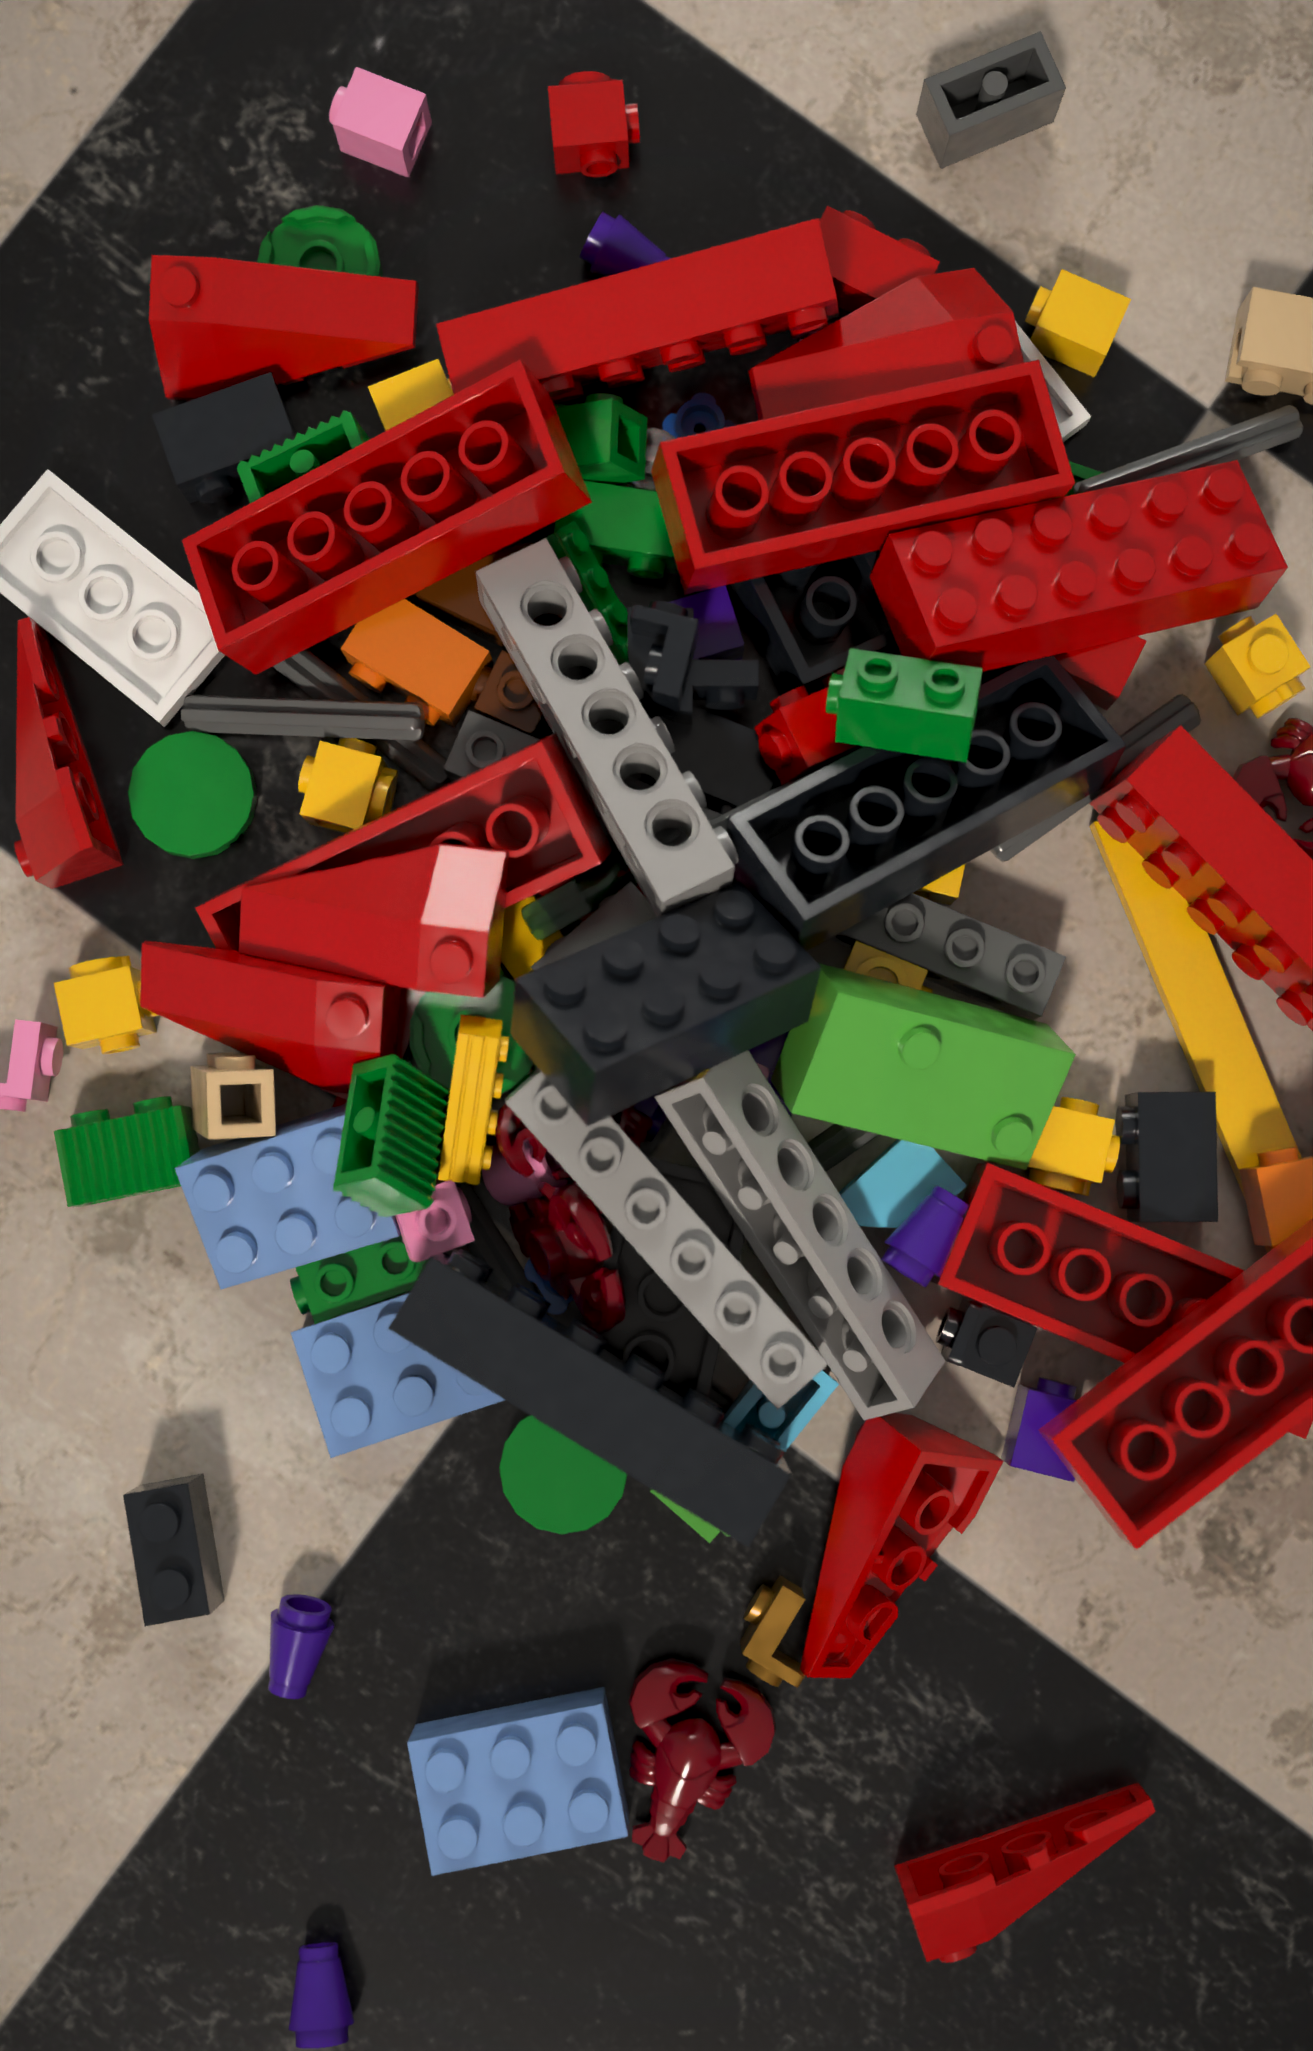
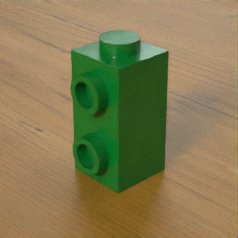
M591 394L585 397V403L569 406L553 403L584 481L614 485L645 480L648 417L624 405L623 399L613 394Z
M584 481L592 503L564 516L555 523L554 532L575 520L580 530L588 538L589 546L601 567L603 563L626 566L627 572L630 575L652 580L664 578L665 572L678 574L677 564L656 491Z
M850 648L844 675L832 673L827 693L826 713L837 715L835 742L967 763L977 714L983 668Z
M400 1235L295 1267L298 1276L290 1279L291 1289L301 1314L304 1315L311 1312L314 1324L411 1291L430 1258L421 1262L411 1261Z

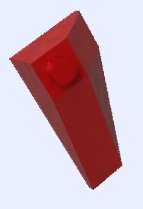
M154 941L142 943L140 1007L244 1054L255 1055L256 1059L322 1089L349 1093L353 1064L391 1054L397 1055L401 990L399 986L251 956L235 950Z
M1137 1782L895 1865L894 1867L926 1962L939 1958L941 1962L951 1963L971 1956L977 1950L976 1945L990 1941L1154 1814L1156 1811L1149 1795Z

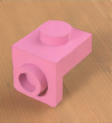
M15 1019L7 1083H0V1109L26 1112L27 1099L48 1102L51 1076L56 1077L59 1074L63 1060V1042L61 1039L56 1038L57 1026Z
M436 1179V1189L431 1195L434 1202L428 1209L395 1215L408 1256L413 1262L424 1261L434 1255L445 1253L475 1241L470 1227L472 1215L468 1201L463 1191L456 1187L455 1182H452V1180Z

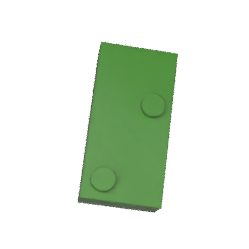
M818 963L822 968L809 1021L789 1031L771 1078V1082L791 1113L1023 1170L1027 1169L1076 1055L1048 1024Z

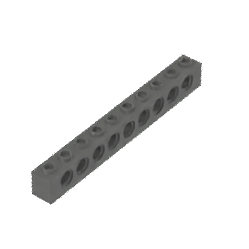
M468 710L443 769L451 783L540 739ZM630 776L623 781L628 787L635 790H646L652 787V785ZM578 778L612 850L621 853ZM705 807L702 808L708 821L722 815ZM677 828L662 829L654 836L658 842L666 846H678L689 839L683 831ZM734 876L732 885L737 883V880L734 878ZM913 893L830 938V940L851 949L855 941L866 944L928 970L925 977L926 980L1008 1014L1031 1020L1042 1017L1066 958L1064 955Z

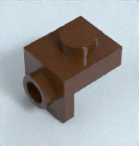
M501 650L494 667L486 665L475 684L471 695V700L476 702L474 706L475 712L523 733L532 735L535 733L543 713L509 653Z

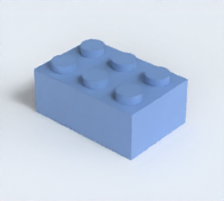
M347 1103L276 1125V1136L235 1138L203 1148L175 1168L221 1290L401 1235L395 1216H378V1212L369 1211L370 1207L360 1206L361 1202L351 1201L352 1197L342 1196V1192L333 1191Z
M409 1293L291 1332L330 1458L504 1401L505 1399L388 1329Z
M605 1687L415 1724L407 1745L432 1876L628 1837L629 1811Z

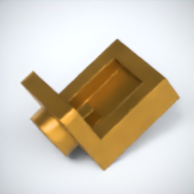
M779 1575L771 1589L762 1584L753 1596L743 1616V1619L750 1622V1625L740 1640L742 1654L749 1658L745 1666L754 1675L775 1687H779L781 1682L785 1680L798 1688L805 1677L804 1673L800 1670L801 1664L776 1648L804 1603L805 1597L802 1588Z

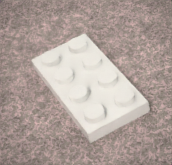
M48 469L0 524V593L165 727L183 706L184 699L194 693L225 656L218 651L199 591Z

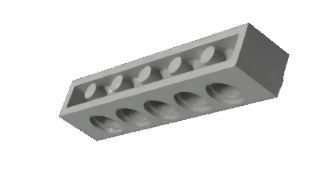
M545 538L477 570L478 594L482 607L553 733L556 732L573 769L656 917L732 885L735 868L733 864L738 862V855L734 844L722 826L713 829L702 811V808L706 807V799L698 781L690 771L682 774L670 755L675 752V747L667 727L659 716L652 719L648 717L639 701L644 697L638 677L628 662L621 665L617 663L608 647L613 644L610 630L601 613L597 609L588 612L578 595L582 592V585L569 558L564 556L558 559ZM549 613L562 618L559 623L552 626H542L533 621L538 616ZM574 666L587 667L594 672L591 676L582 680H573L563 675L567 669ZM613 719L622 723L625 728L616 734L606 735L597 732L593 726L599 721ZM644 773L653 777L656 780V784L646 790H635L628 787L623 781L632 774ZM677 828L683 831L689 839L678 846H666L658 842L654 836L662 829Z
M743 1052L659 1092L655 1099L818 1351L827 1361L829 1368L862 1419L868 1420L914 1408L945 1363V1360L750 1052Z
M540 1069L534 1072L505 1098V1103L777 1409L784 1405L828 1365L820 1353L610 1116L587 1127Z

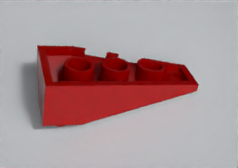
M152 255L149 324L165 397L171 400H194L269 372L272 373L277 385L283 384L287 386L304 381V377L340 366L348 368L415 348L419 283L414 280L216 257Z
M975 268L916 276L752 367L748 373L758 419L764 420L1021 364L1024 361L1012 309Z
M31 617L18 620L16 823L21 840L14 842V848L24 874L27 877L34 876L36 882L54 889L122 866L123 862L48 634Z
M440 843L388 857H376L333 869L317 870L245 886L241 891L239 953L414 990L484 998L498 983L500 978L509 850Z
M891 1413L865 1420L857 1431L855 1443L842 1468L800 1670L807 1677L851 1678L898 1618V1607L895 1602L904 1590L918 1577L924 1582L938 1566L930 1557L951 1529L954 1527L962 1534L975 1518L1004 1462L995 1454L913 1415Z

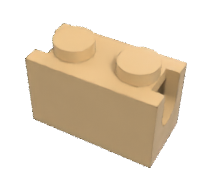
M1252 287L1237 310L1225 382L1241 384L1243 390L1255 395L1270 396L1284 392L1304 396V401L1313 405V298Z

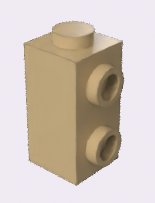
M242 1052L208 1053L207 1065L190 1066L192 1126L194 1131L207 1139L276 1136L273 1069L256 1064L255 1055H246Z

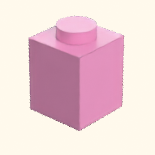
M358 67L355 68L348 87L341 86L337 90L329 114V121L333 125L342 152L408 178L432 124L425 93Z

